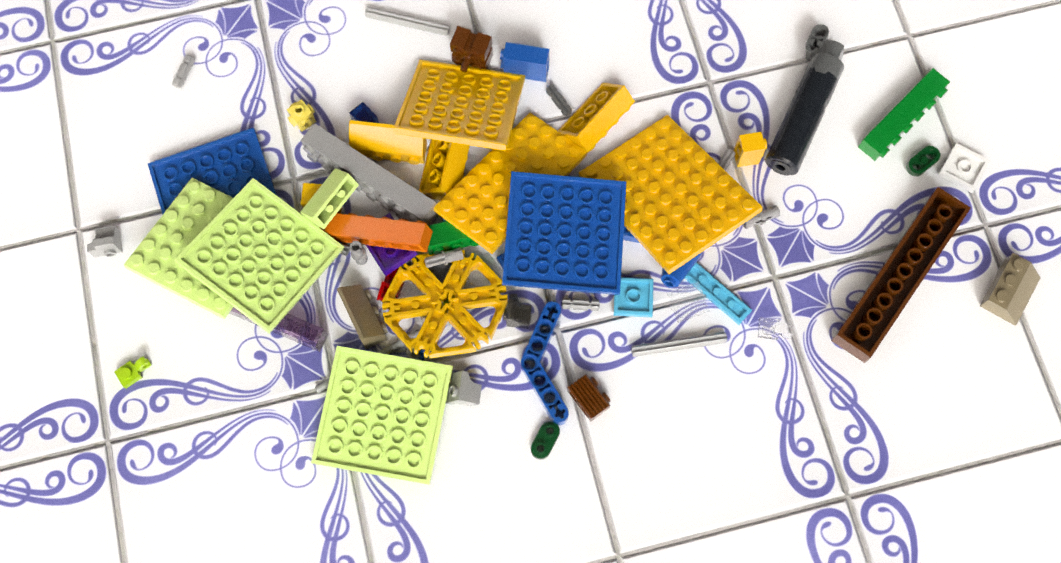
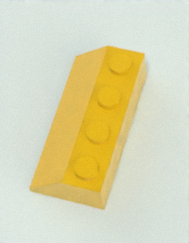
M603 82L562 125L558 132L588 153L595 148V145L601 138L607 135L610 128L618 123L621 116L630 110L635 101L624 85Z
M349 121V146L367 158H372L376 161L385 159L395 163L403 161L413 165L425 163L428 144L426 138L394 134V125Z
M431 139L419 191L430 199L441 200L464 176L470 145Z

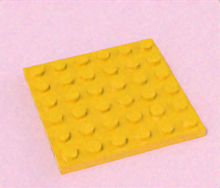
M419 60L393 127L394 134L506 151L523 91L525 75L487 69L479 70V68L468 67L467 72H462L460 65Z

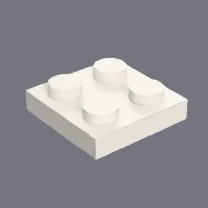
M956 143L938 175L972 193L976 189L990 160Z

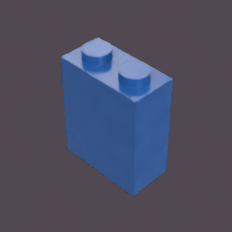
M506 42L505 49H501L500 60H502L501 68L507 73L525 75V79L546 82L549 71L550 49Z

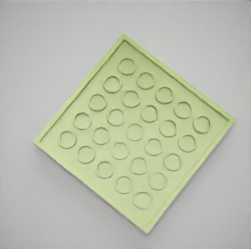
M191 178L125 262V268L225 319L233 306L175 263V258L233 198Z
M253 178L175 258V263L270 334L344 250V246Z
M337 346L311 463L430 485L453 366Z

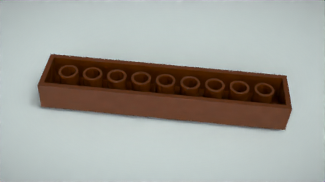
M937 187L831 341L863 363L868 361L971 207Z

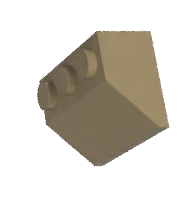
M1015 253L1008 256L1003 261L980 307L1016 326L1041 278L1033 264Z
M362 285L337 288L340 298L366 350L387 340L385 335L388 333L384 322L379 323L377 319L380 314L376 306H371L369 302L372 297L368 289L364 290Z

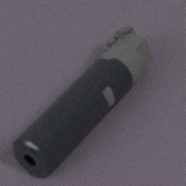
M823 24L816 25L812 29L806 42L805 59L809 61V64L765 158L766 165L781 175L789 176L798 173L844 70V64L841 62L844 45L834 40H828L829 29Z

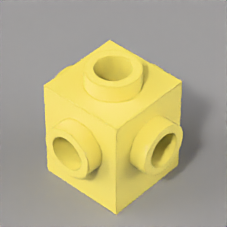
M302 99L291 104L287 109L289 122L293 127L297 126L301 132L316 123L313 113H315L314 109L309 103L306 105Z

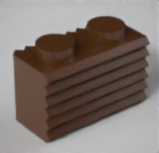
M585 374L568 386L567 391L589 421L592 422L610 408L609 402L611 400L605 392L601 393L597 388L599 384L593 376L589 378Z

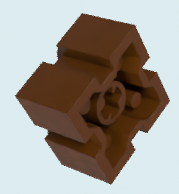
M457 26L450 42V49L453 52L452 62L460 65L462 72H467L469 65L472 68H479V70L488 69L493 56V47H491L492 36L480 32L475 34L470 29Z

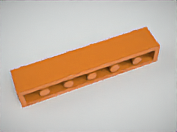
M337 212L325 229L320 228L337 242L352 243L358 241L361 245L427 252L433 232L426 222L420 220L409 222L402 218L392 220L389 217L375 218L371 215L358 216L354 213H348L347 215Z

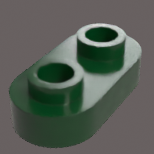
M934 146L925 147L909 160L906 165L907 172L915 177L921 176L938 162L941 157L940 151Z
M548 421L541 426L531 445V454L534 458L544 460L550 455L560 435V428L555 422ZM552 428L554 432L553 434H547L546 430ZM542 445L545 449L543 452H539L537 447Z

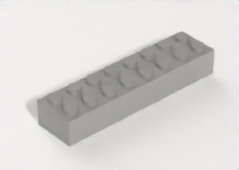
M314 123L301 139L304 146L303 150L307 152L308 159L314 163L319 162L322 164V168L327 172H331L336 168L348 173L359 184L355 189L356 191H363L371 201L375 202L376 200L381 203L385 210L395 212L399 219H406L409 222L420 220L426 222L427 225H432L439 217L434 212L435 201Z

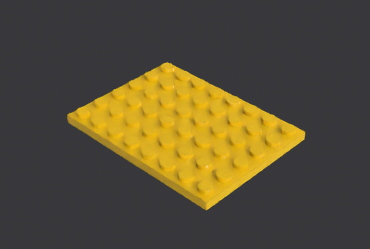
M668 115L578 172L581 178L626 181L624 226L668 274L762 211V206Z

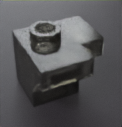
M510 294L507 309L503 313V320H506L507 327L530 329L532 305L522 304L518 300V294Z

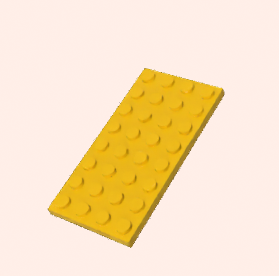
M530 112L512 129L506 151L492 149L435 205L434 212L493 254L506 240L511 171L568 176L587 156V151Z

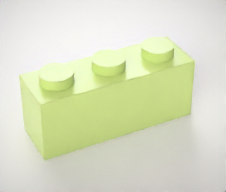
M335 168L300 213L316 226L325 229L359 184L348 173Z

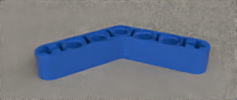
M552 301L544 306L521 359V369L551 421L557 425H564L569 416L568 408L541 365L561 317V306L557 302ZM552 310H555L556 312L553 313V315H552V317H551V321H550V320H549V312H552ZM547 326L550 328V331L542 333L540 328ZM538 343L541 344L543 348L539 351H536L532 348V346ZM527 361H533L535 366L533 368H526L524 364ZM541 377L545 380V383L537 385L534 383V380ZM547 394H552L555 400L547 402L544 397ZM556 405L559 413H564L562 419L559 416L556 417V410L554 408Z

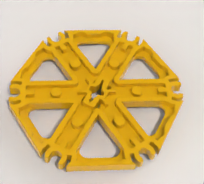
M462 250L463 260L451 262L452 265L443 284L426 267L424 262L426 257L434 256V254L416 255V258L413 257L411 259L413 265L409 266L405 263L403 264L404 269L401 266L399 267L382 300L383 310H390L384 312L383 317L385 323L411 352L414 348L415 354H418L420 349H424V357L426 358L428 356L430 358L476 352V349H481L480 340L485 341L487 344L489 343V338L492 340L507 307L508 296L500 294L506 292V286L502 285V280L478 255L474 259V253H471L470 257L466 258L465 250ZM474 270L480 271L491 283L489 286L463 289L470 273ZM405 280L412 281L424 294L400 299L395 298ZM448 298V303L442 307V302ZM492 306L496 311L489 326L483 328L467 309ZM427 316L416 338H410L399 326V322L402 319ZM447 322L465 339L464 344L441 348L437 345Z

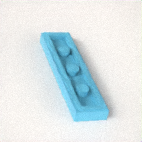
M697 262L684 278L738 325L751 313V308Z

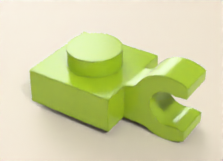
M143 356L135 364L130 360L114 371L121 385L127 389L143 378L141 372L152 364Z

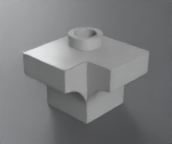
M114 225L96 228L95 239L90 244H87V252L94 258L101 256L113 257L118 253H123L121 231Z
M467 371L453 373L446 404L465 406L480 404L482 385L472 382Z

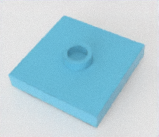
M621 277L620 294L614 295V316L652 318L654 279Z

